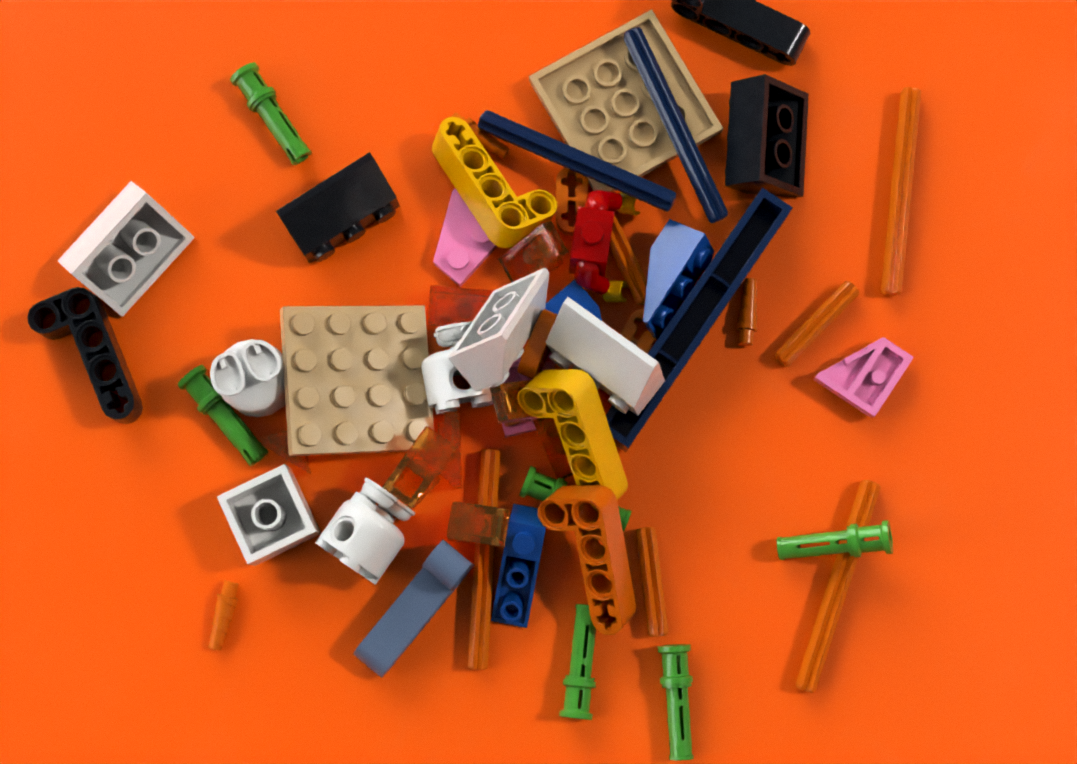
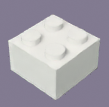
M286 464L217 496L248 565L256 566L321 534L292 469Z

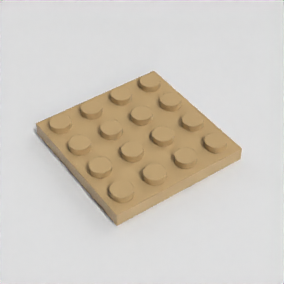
M652 9L529 76L531 86L565 144L640 177L679 156L624 41V33L635 27L642 29L696 145L699 146L723 131L721 123ZM587 177L593 191H617Z
M425 305L283 306L280 309L289 456L431 451L436 449L433 408L428 407L421 369L422 362L429 356Z

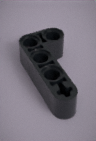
M672 0L671 2L672 9L682 17L784 65L793 66L796 64L811 34L809 28L803 23L755 0Z
M76 287L33 305L27 317L28 324L32 330L52 340L60 339L70 334L73 335L105 415L124 424L136 421L142 414V401L101 300L87 289ZM83 299H89L90 305L88 310L78 315L76 312L78 303ZM55 313V323L51 327L44 329L42 323L45 316ZM102 331V342L97 347L91 348L89 345L91 335ZM110 364H115L116 373L114 377L104 381L102 378L104 368ZM118 395L128 401L124 405L125 411L123 413L116 410V408L121 406Z

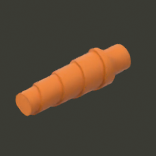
M456 112L451 116L464 120L485 149L502 159L506 157L510 149L497 140L495 136L481 131L474 120L471 118L465 119Z
M753 278L745 279L743 295H741V306L739 308L736 330L739 331L738 344L742 346H752L753 335L757 332V280Z
M224 580L222 592L217 594L215 614L212 622L213 627L208 647L210 649L220 651L223 647L225 635L228 632L229 624L238 601L235 598L238 583Z

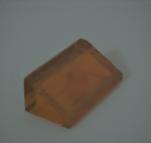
M430 285L428 325L444 326L473 321L494 290Z

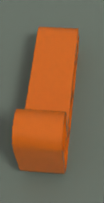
M602 485L559 487L540 503L538 518L542 525L549 530L575 532L591 621L600 633L615 635L633 617L636 611V601L617 498L611 489ZM591 504L594 505L598 511L594 510Z

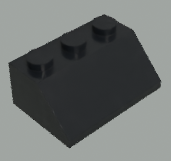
M766 74L731 82L725 186L753 195H757L761 188H764L775 196L803 197L808 93Z
M369 152L276 212L308 262L311 263L314 260L321 262L334 254V248L344 241L351 243L365 234V228L377 221L380 224L389 220L396 214L395 209L400 207L378 164Z

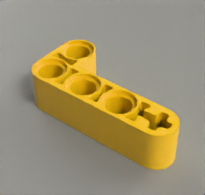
M457 117L444 119L432 144L433 155L489 240L500 248H510L543 234L557 210L555 197L551 193L540 189L517 197L470 126L464 120Z
M578 369L541 371L518 392V404L526 414L532 417L554 418L576 485L606 486L612 490L618 500L627 491L628 482L594 380L588 373ZM591 504L594 510L598 511L597 508Z

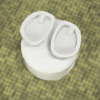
M472 321L440 326L435 329L436 333H433L439 346L450 347L448 350L436 352L428 356L421 365L428 407L435 408L436 415L458 411L457 408H460L462 403L471 402L472 408L493 405V402L497 401L496 395L501 394L499 386L493 388L490 385L475 391L471 385L466 390H461L454 385L453 377L457 375L462 376V374L448 357Z
M255 339L240 341L213 360L210 369V379L214 390L222 396L226 403L245 416L262 417L272 415L285 406L282 353L268 342Z
M365 477L362 490L360 492L356 491L350 500L343 502L315 543L376 585L405 542L403 533L393 524L396 520L393 516L401 521H407L416 513L387 490Z

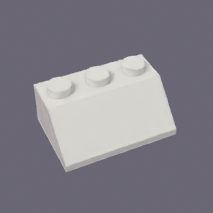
M130 181L58 259V262L123 317L195 237L148 193Z
M542 268L494 290L448 357L475 391L490 385L493 388L501 385L509 377L510 373L508 370L513 362L524 353L523 346L530 338L537 319L546 307L549 272L546 268Z
M567 297L545 342L552 353L549 358L562 369L571 367L588 373L594 380L597 390L600 388L610 395L608 402L624 414L630 410L638 416L665 382L659 362L571 298Z

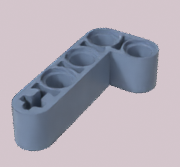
M442 540L422 564L423 568L363 639L353 655L382 678L463 581L474 564L445 540Z

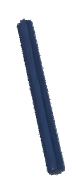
M635 27L624 33L626 46L709 222L716 223L725 219L728 215L725 204L642 29Z
M486 110L479 118L478 128L481 131L658 209L668 212L675 203L676 193L503 116Z

